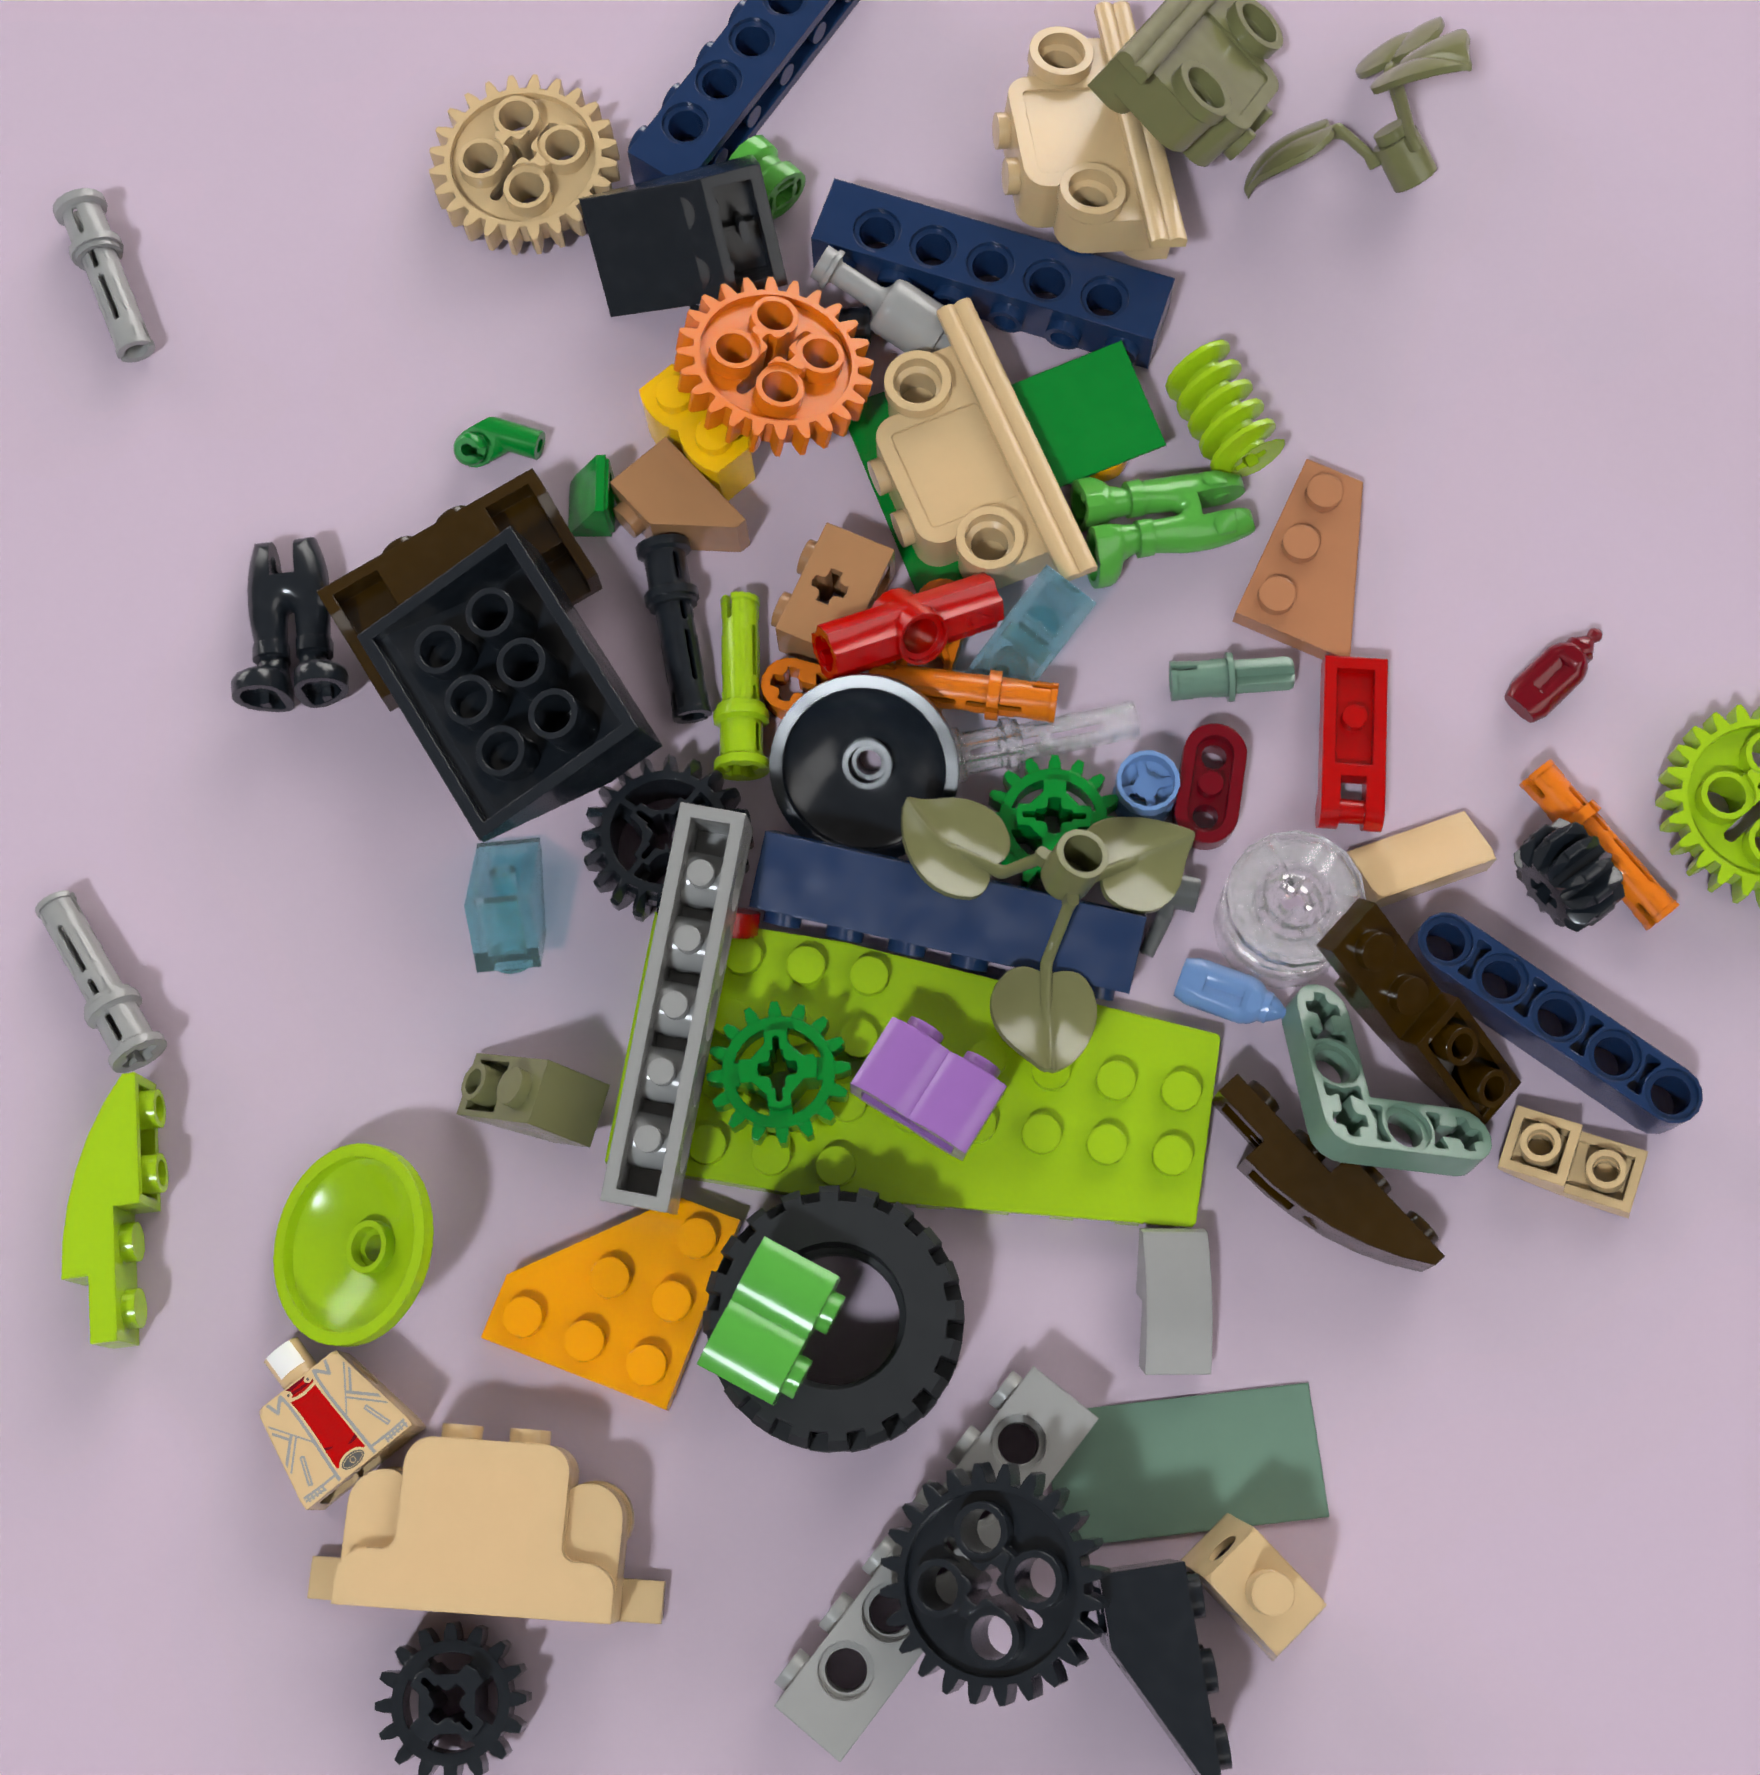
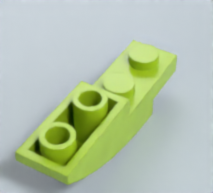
M136 1072L121 1074L104 1101L87 1136L75 1170L67 1204L62 1241L61 1279L89 1286L90 1344L112 1349L140 1346L139 1328H143L147 1321V1302L143 1290L138 1288L137 1262L142 1261L144 1257L145 1239L140 1223L135 1222V1214L161 1211L160 1193L166 1192L169 1181L167 1162L164 1155L159 1153L158 1128H163L166 1121L165 1100L162 1092L156 1089L155 1083Z

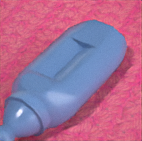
M1203 958L1186 959L1173 995L1185 1005L1238 1024H1250L1256 1021L1265 1023L1280 1018L1283 1019L1286 1014V1008L1275 996V993L1268 991L1264 983L1256 977Z

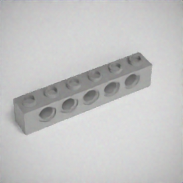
M680 802L600 1197L601 1201L674 1215L678 1214L753 833V827L746 813Z
M1034 1366L1024 1379L1012 1371L988 1402L999 1411L983 1433L971 1425L946 1458L957 1466L955 1469L962 1468L970 1479L972 1478L974 1463L990 1462L997 1479L1001 1466L1010 1463L1003 1458L999 1451V1434L1002 1429L1009 1425L1020 1424L1032 1431L1037 1445L1033 1458L1025 1464H1018L1020 1485L1031 1472L1041 1471L1046 1474L1045 1491L1099 1418ZM945 1481L943 1486L948 1490L947 1481ZM921 1489L912 1502H919L928 1507L923 1489ZM990 1513L987 1517L978 1520L977 1531L984 1545L993 1549L999 1542L1001 1528L994 1514ZM886 1535L861 1568L872 1578L854 1600L846 1592H843L818 1624L828 1633V1636L812 1657L800 1648L774 1682L785 1691L774 1707L839 1762L849 1752L923 1653L921 1649L903 1654L899 1651L902 1642L910 1634L907 1624L898 1631L887 1632L878 1628L871 1618V1603L880 1593V1589L897 1583L898 1573L880 1564L881 1558L900 1555L902 1547L888 1535ZM949 1537L948 1541L952 1545L953 1552L956 1555L967 1558L956 1545L955 1539ZM947 1570L936 1576L935 1586L941 1599L952 1605L957 1597L958 1585L951 1571ZM839 1649H854L866 1661L867 1676L860 1685L854 1688L839 1687L829 1677L827 1670L828 1659L833 1652Z

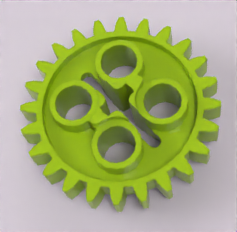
M1740 704L1736 705L1726 715V720L1718 712H1715L1702 724L1703 729L1694 726L1682 738L1685 745L1678 744L1670 752L1667 759L1675 767H1668L1659 776L1658 781L1672 790L1664 792L1655 801V806L1673 811V815L1668 817L1659 826V829L1662 832L1668 833L1678 832L1681 837L1669 850L1671 855L1690 852L1694 857L1686 871L1688 876L1695 875L1706 869L1711 873L1707 891L1712 893L1726 882L1732 885L1731 896L1733 903L1738 904L1751 891H1754L1760 908V851L1755 843V837L1760 838V818L1739 835L1735 841H1727L1724 837L1726 830L1760 801V768L1754 762L1752 752L1760 754V706L1752 713L1750 718L1746 709ZM1713 792L1722 796L1728 803L1729 813L1721 812L1714 808L1709 801L1707 793Z

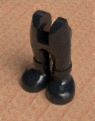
M314 537L299 538L293 541L294 572L282 573L279 555L274 543L254 544L249 565L247 595L249 621L254 641L252 660L257 666L237 672L231 680L232 700L240 706L257 711L287 712L294 708V692L297 699L303 705L310 708L329 706L342 700L348 694L349 675L345 667L331 661L334 657V643L331 638V615L316 592L329 584V577L325 558ZM292 613L295 615L297 635L295 640L296 657L299 659V664L294 669V691L289 672L291 657L288 644V619Z

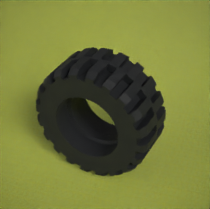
M839 1185L819 1186V1192L801 1195L798 1190L781 1196L782 1203L766 1212L763 1208H760L746 1219L749 1225L737 1238L731 1235L721 1250L724 1257L717 1272L711 1271L706 1287L709 1300L707 1311H703V1332L707 1335V1339L709 1340L764 1236L810 1261L829 1256H842L862 1261L875 1269L891 1287L898 1304L899 1330L897 1339L889 1356L879 1368L865 1378L852 1383L827 1385L805 1378L793 1399L781 1394L775 1405H771L719 1377L725 1389L724 1392L734 1406L757 1427L790 1445L810 1451L852 1453L871 1449V1447L888 1440L892 1441L907 1432L911 1426L929 1413L937 1404L945 1388L949 1385L956 1369L962 1347L965 1314L959 1277L953 1261H949L942 1248L941 1240L930 1227L925 1228L914 1218L913 1211L898 1201L893 1205L880 1199L878 1192L860 1187L858 1193L841 1191Z

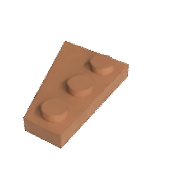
M1306 459L1237 607L1232 622L1321 660L1324 659L1325 655L1350 657L1363 489L1362 481Z

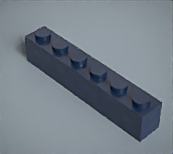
M777 830L765 831L749 907L765 910L763 921L767 923L800 929L802 919L827 924L826 936L854 943H862L864 933L888 938L887 949L890 951L924 958L926 948L952 953L951 965L980 972H987L989 962L1014 968L1025 966L1040 971L1041 958L1062 906V900L1055 899L1046 891L990 879L984 893L976 899L961 900L950 898L934 891L925 884L909 860ZM1079 899V904L1072 913L1054 959L1052 973L1073 971L1081 974L1091 986L1095 999L1113 1001L1115 991L1129 994L1147 919L1146 914L1125 912L1116 907Z

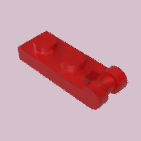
M1325 655L1321 663L1318 795L1315 807L1316 828L1337 829L1338 823L1359 825L1360 831H1382L1385 817L1388 659ZM1341 783L1362 784L1361 800L1341 798Z

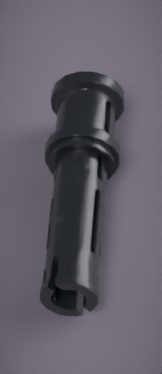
M681 534L655 535L642 540L635 547L637 558L644 563L649 590L644 595V601L650 613L656 615L671 697L673 721L681 724L695 723L711 716L712 709L706 690L702 657L694 622L693 609L698 605L697 601L700 598L697 586L690 582L686 556L691 551L688 537Z

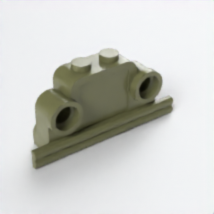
M1165 0L1087 86L1114 112L1126 114L1131 111L1163 146L1174 152H1182L1194 164L1207 167L1222 153L1231 161L1255 138V132L1273 114V111L1267 104L1278 91L1279 83L1275 73L1264 59H1269L1282 47L1283 35L1271 13L1256 0Z

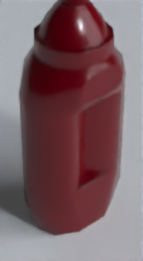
M1591 628L1587 636L1571 637L1566 642H1560L1548 647L1509 685L1504 697L1510 708L1529 723L1546 717L1584 680L1588 671V663L1593 659L1594 643L1602 640V632L1597 628Z

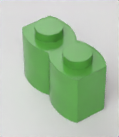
M764 1236L729 1304L713 1330L697 1365L771 1405L777 1403L781 1394L793 1399L813 1360L802 1355L815 1329L825 1335L828 1334L846 1299L845 1296L835 1291L841 1280L840 1276Z

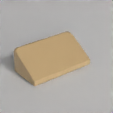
M1465 811L1364 845L1346 853L1364 899L1375 902L1379 908L1487 871L1497 860L1491 846Z

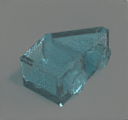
M1046 565L964 673L990 675V670L1003 671V677L1037 681L1096 605V602L1050 566Z

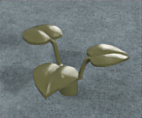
M1440 16L1417 26L1411 32L1399 34L1374 49L1361 60L1356 67L1355 73L1359 79H1365L1384 70V73L1374 80L1370 88L1374 95L1389 90L1397 115V120L1387 124L1374 134L1373 138L1377 144L1374 149L1369 148L1342 123L1330 125L1328 119L1311 123L1280 138L1258 157L1245 181L1244 192L1247 198H1250L1255 187L1261 182L1312 157L1333 139L1345 141L1364 158L1369 170L1381 165L1395 193L1407 191L1431 177L1436 172L1437 166L1417 126L1414 125L1404 84L1447 73L1471 71L1470 37L1466 29H1457L1440 36L1445 27V23Z
M908 797L903 804L901 812L902 841L911 865L925 884L944 896L961 900H973L984 893L991 875L999 879H1006L1033 867H1041V879L1046 891L1055 899L1062 900V906L1041 958L1040 971L1025 966L1007 971L993 988L990 997V1014L994 1027L1001 1038L1036 1068L1050 1073H1056L1067 1068L1076 1061L1088 1045L1097 1019L1096 999L1086 978L1073 971L1052 973L1054 959L1072 913L1079 904V899L1086 896L1093 885L1100 881L1103 896L1114 907L1135 914H1150L1159 911L1172 900L1181 885L1186 860L1194 842L1195 832L1188 828L1156 819L1111 817L1094 823L1087 830L1074 829L1066 832L1052 851L1040 846L1030 856L1007 865H1001L1010 850V837L1003 820L987 806L963 798L919 799Z

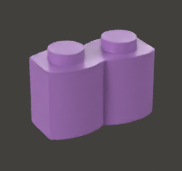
M911 1016L907 1023L900 1019L892 1017L851 1081L850 1092L877 1111L908 1127L937 1148L963 1161L1005 1092L1007 1086L997 1079L1001 1071L992 1062L972 1051H967L963 1057L949 1051L940 1044L944 1036L936 1028L919 1018Z

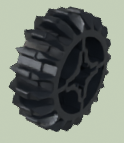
M668 754L663 762L662 771H654L651 761L644 759L640 762V769L643 775L633 779L630 773L626 771L618 777L622 786L619 791L608 786L600 787L598 793L607 808L598 806L588 807L586 812L589 822L596 826L595 828L583 831L581 835L584 846L593 849L584 857V863L588 871L599 872L593 883L599 893L613 891L610 901L618 911L628 907L634 901L632 913L638 921H645L653 907L657 908L658 915L664 884L649 881L657 882L666 873L671 848H668L667 843H665V849H660L654 833L660 836L667 832L669 837L671 836V831H675L680 802L746 813L751 823L749 811L736 808L741 801L737 788L733 787L722 790L724 778L723 774L717 770L709 773L702 779L703 769L701 762L695 759L687 764L683 772H679L677 760L670 754ZM662 799H678L670 808L664 810H654L646 806ZM627 823L634 827L637 836L642 839L638 850L634 853L636 862L629 871L621 865L618 854L620 836ZM753 836L751 838L749 850L753 849L754 847ZM748 859L746 863L745 873H747L750 868Z

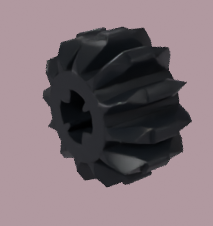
M1559 818L1550 825L1545 824L1529 835V838L1523 842L1520 849L1513 854L1514 863L1518 868L1516 875L1527 889L1526 895L1534 899L1538 904L1540 912L1549 914L1553 922L1560 927L1566 926L1568 929L1579 932L1588 925L1593 926L1614 910L1615 905L1625 897L1624 887L1621 883L1623 880L1622 872L1613 865L1611 861L1612 854L1602 848L1598 837L1588 835L1583 825L1577 822L1571 823Z

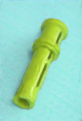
M740 591L731 592V597L725 594L720 599L722 619V701L718 703L713 711L714 725L720 728V756L714 760V771L717 770L722 773L723 778L726 780L751 781L765 777L770 772L769 759L763 755V728L769 724V711L765 704L760 701L759 690L760 598L753 593Z

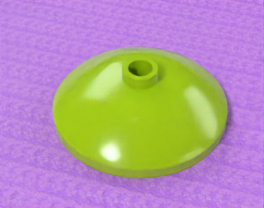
M366 1143L345 1145L319 1158L302 1175L290 1193L278 1223L274 1243L275 1284L287 1316L310 1339L322 1344L342 1347L359 1346L369 1343L393 1328L415 1301L429 1269L433 1249L434 1226L428 1192L421 1177L410 1162L397 1152L386 1147Z

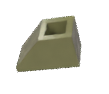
M476 1053L473 1065L465 1074L462 1082V1098L456 1114L549 1142L590 1148L610 1085L547 1059Z

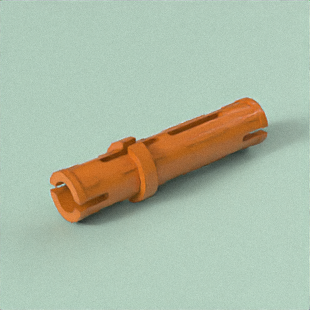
M887 663L869 669V673L889 676L911 685L931 700L937 708L985 714V720L997 721L998 716L1028 718L1048 723H1054L1059 690V683L1036 682L1003 677V671L990 670V675L894 663Z
M1552 759L1545 762L1519 784L1542 808L1552 822L1559 818L1571 823L1577 822L1583 825L1588 835L1598 837L1602 848L1612 854L1611 861L1613 865L1622 872L1623 880L1621 883L1624 887L1625 897L1621 900L1633 912L1632 914L1639 920L1646 931L1680 905L1662 888L1648 869L1597 813L1601 810V807L1593 799L1588 802L1565 778V775L1559 770Z

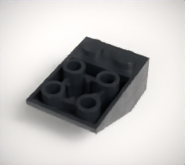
M752 154L579 198L611 317L700 304L701 296L704 294L718 300L721 284H727L738 294L741 292L743 278L746 277L753 282L757 290H764L768 276L774 278L777 287L788 285L760 163Z
M1174 1559L1110 1568L1111 1575L1093 1581V1592L1099 1593L1111 1600L1110 1607L1095 1610L1097 1623L1104 1631L1102 1637H1100V1642L1195 1775H1221V1770L1232 1769L1231 1750L1224 1723L1217 1724L1215 1717H1211L1208 1694L1219 1692V1683L1211 1648H1204L1198 1642L1195 1619L1206 1617L1204 1595L1198 1573L1191 1574L1186 1572L1185 1561Z

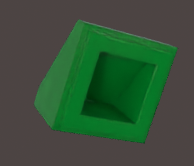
M596 455L574 476L570 483L568 528L574 537H612V532H615V515L612 509L615 507L616 501L610 481L615 477L610 460L606 458V455Z

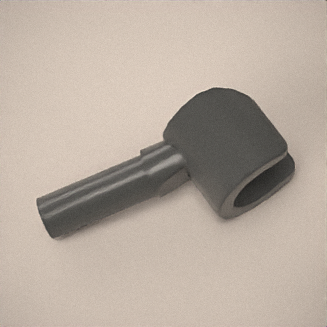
M1183 875L1181 885L1175 896L1165 907L1156 911L1157 915L1139 952L1151 958L1154 957L1172 921L1174 909L1194 913L1201 886L1199 878Z

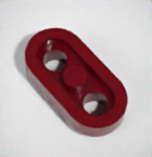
M1210 723L1195 729L1187 738L1181 755L1179 768L1180 787L1174 802L1172 822L1195 832L1192 848L1199 850L1215 849L1226 843L1231 837L1239 817L1247 749L1239 733L1224 724ZM1208 753L1216 754L1222 759L1223 766L1218 769L1208 768L1202 762L1201 757ZM1197 812H1207L1213 817L1215 825L1210 828H1201L1195 824L1193 815Z

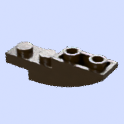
M1358 898L1316 945L1340 976L1334 985L1390 1050L1450 1108L1468 1111L1486 1125L1522 1083L1459 997L1444 993L1438 988L1375 902Z
M1236 1074L1212 1099L1213 1106L1254 1149L1236 1168L1265 1196L1293 1218L1337 1244L1389 1265L1423 1272L1438 1264L1445 1257L1434 1245L1439 1238L1433 1228L1414 1211H1409L1405 1214L1387 1195L1391 1191L1390 1184L1375 1167L1340 1163L1330 1172L1321 1163L1326 1156L1316 1149L1309 1135L1301 1129H1297L1293 1133L1275 1114L1280 1109L1279 1105L1260 1083L1252 1080L1247 1084L1239 1074Z

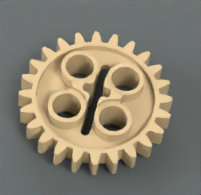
M537 74L531 76L527 88H519L515 77L510 75L507 79L505 91L499 92L488 81L485 83L486 98L479 100L470 93L464 95L469 108L466 112L449 108L447 112L453 128H436L435 132L440 146L429 149L434 167L429 169V174L441 209H446L453 227L463 225L467 238L471 242L484 233L486 243L491 251H494L503 239L508 240L512 255H518L524 241H531L535 252L542 254L544 239L550 237L560 248L565 247L563 232L569 228L582 237L586 235L583 223L584 216L579 198L613 190L611 183L620 181L617 161L620 160L617 142L613 136L610 120L602 119L599 104L596 101L585 105L582 89L580 88L574 89L565 96L561 79L558 78L545 90L541 89ZM526 127L525 129L514 131L517 128ZM564 156H573L566 160H558ZM484 169H491L484 173H478L479 171ZM532 197L538 198L530 203H522L524 200Z

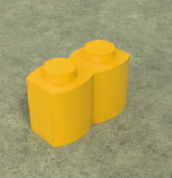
M671 364L639 389L651 437L656 444L664 437H667L729 501L756 479L752 453L749 452L748 437L741 434L736 440L728 444L725 442L727 432L725 425L720 424L709 430L704 428L707 409L699 412H690L688 410L691 393L678 391L680 373L674 371V364Z

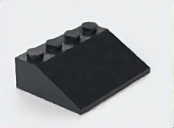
M511 526L357 635L358 640L476 836L482 842H486L611 783L663 746L539 550Z

